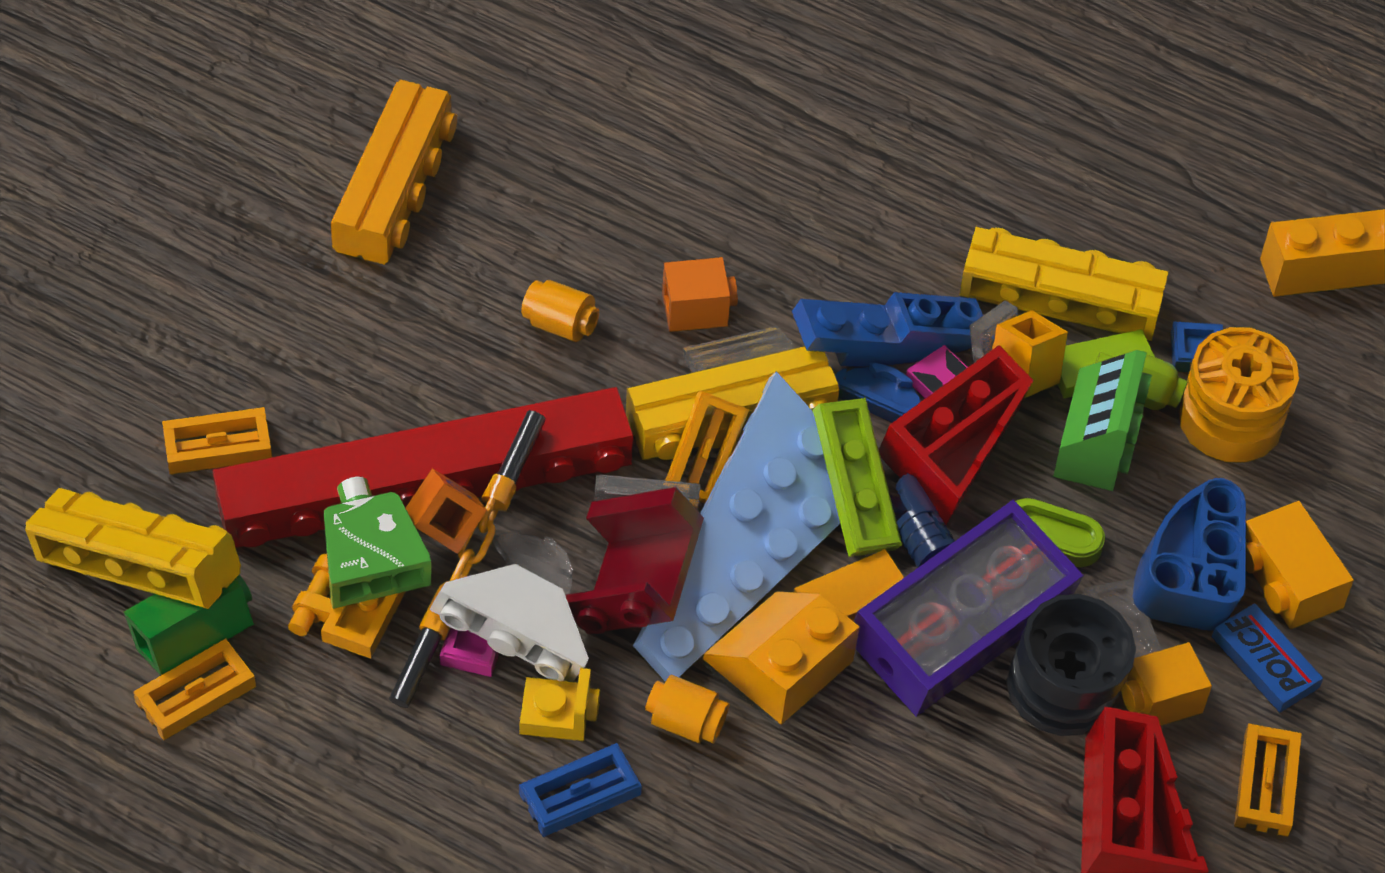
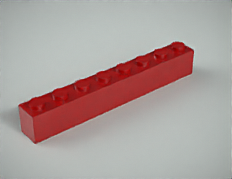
M613 387L213 469L212 472L223 529L231 534L235 548L242 546L256 547L267 541L294 535L309 536L318 530L325 529L324 510L329 506L341 504L337 487L341 482L352 477L366 478L372 496L389 492L398 494L405 508L432 468L473 493L476 497L482 496L492 476L498 473L529 410L542 414L546 421L515 484L516 491L523 487L547 482L561 483L571 477L595 472H613L620 467L632 465L633 434L618 389Z

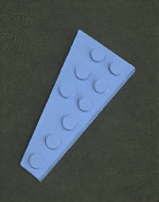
M777 371L769 377L755 411L749 416L743 428L744 432L733 454L725 463L700 513L704 520L674 620L642 627L633 644V647L665 682L671 674L680 677L840 524L813 411Z

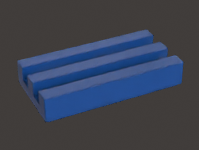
M615 743L519 784V795L523 802H527L528 811L532 819H536L538 830L542 837H545L640 796L642 785L618 743ZM615 764L617 767L593 779L586 778L572 784L569 789L546 799L540 800L539 798L540 795Z

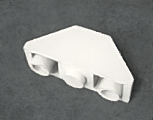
M517 564L445 582L429 609L438 614L442 622L458 631L469 630L486 639L488 645L496 652L505 656L516 655L535 665L536 671L550 680L573 682L579 675L580 668H584L589 659L563 589Z

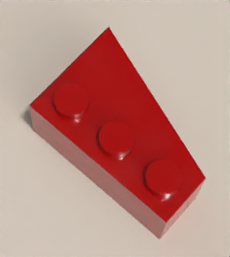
M998 345L891 423L879 448L880 457L900 479L903 475H907V473L917 478L937 509L939 517L947 525L1015 417L1034 380Z
M1105 706L1085 737L1081 873L1209 872L1204 856H1198L1190 832L1193 822L1189 810L1182 808L1174 784L1178 777L1157 716Z

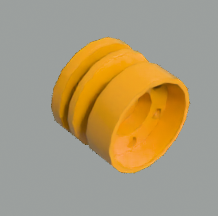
M1229 327L1211 333L1198 345L1192 360L1187 385L1179 408L1180 427L1189 442L1205 455L1224 462H1249L1268 454L1279 442L1299 381L1297 361L1288 347L1271 334L1249 327Z

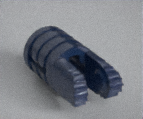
M907 473L896 484L897 494L901 497L898 498L891 495L890 498L901 541L918 568L955 542L949 529L946 528L943 519L939 517L937 509L917 478Z

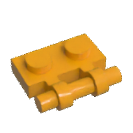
M327 553L321 554L312 568L314 577L308 589L301 591L292 605L294 615L288 624V629L298 636H306L313 623L325 622L321 629L322 642L371 659L405 592L333 609L331 599L327 598L330 592Z

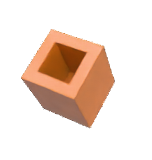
M723 257L664 263L662 295L669 332L728 327L730 306H737L738 295L735 277L726 276Z
M433 468L406 507L415 528L457 554L487 512V509L473 493Z

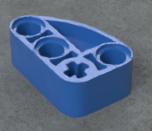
M1213 478L1187 493L1165 516L1140 559L1134 578L1133 601L1137 609L1146 617L1201 630H1214L1216 626L1228 620L1245 591L1246 501L1240 487L1227 479Z

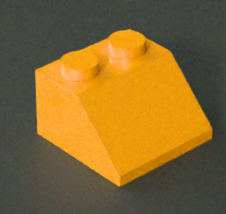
M775 592L706 651L703 660L782 725L854 661L860 626L820 594Z

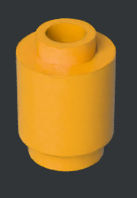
M538 280L534 281L524 296L521 308L522 316L529 319L533 327L574 342L580 341L584 335H591L599 319V308L595 307L593 295L552 280H546L544 283Z
M671 674L665 683L658 680L655 682L649 694L645 710L653 713L651 725L698 744L702 740L714 744L726 720L730 703L720 700L719 693Z

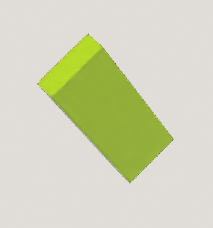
M866 398L818 404L813 409V414L848 557L873 554L884 549L886 551L898 549L902 546Z

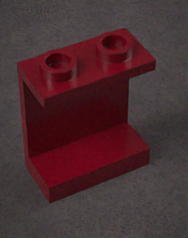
M677 487L591 502L586 519L605 538L608 546L594 590L565 595L578 627L587 634H601L605 631L646 627L651 624L673 621L704 517Z

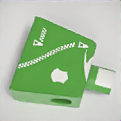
M352 477L341 482L337 487L341 504L329 506L324 510L325 541L332 608L430 586L431 558L399 495L389 492L372 496L368 480L364 477Z

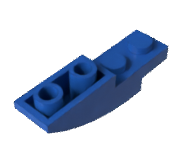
M894 292L885 305L800 299L792 310L806 350L835 352L840 366H869V363L875 362L883 365L917 362L943 345L952 353H957L988 343L992 338L976 298Z

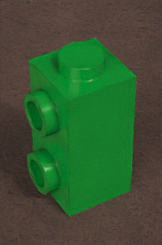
M240 575L227 588H222V594L209 609L154 594L124 611L137 651L160 676L225 638L228 640L254 625L247 604L252 601V594Z

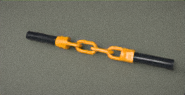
M532 410L527 411L498 473L492 476L488 487L481 497L483 503L486 504L487 512L476 528L478 527L481 533L487 532L484 541L476 555L471 548L466 549L474 531L458 553L460 560L450 581L467 577L472 565L482 561L496 532L495 525L493 524L498 511L505 512L508 510L510 501L516 491L515 484L546 421L542 414ZM444 583L437 589L420 623L419 629L421 633L389 697V700L399 707H409L440 640H445L451 627L442 622L438 614L429 610Z

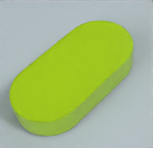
M1024 498L1015 501L1076 567L1089 566L1095 563L1101 556L1105 534L1101 525L1093 518L1036 499Z

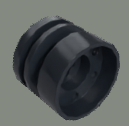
M1058 595L1041 603L1027 620L1020 643L1017 645L1011 660L1006 679L1010 700L1021 717L1039 730L1059 736L1083 735L1089 732L1105 706L1114 708L1121 688L1125 685L1132 670L1136 646L1131 628L1117 610L1100 599L1086 595Z

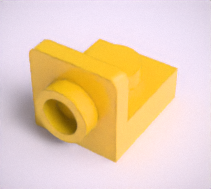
M580 668L578 682L526 677L519 734L584 741L586 722L597 721L600 689L590 688L591 669Z

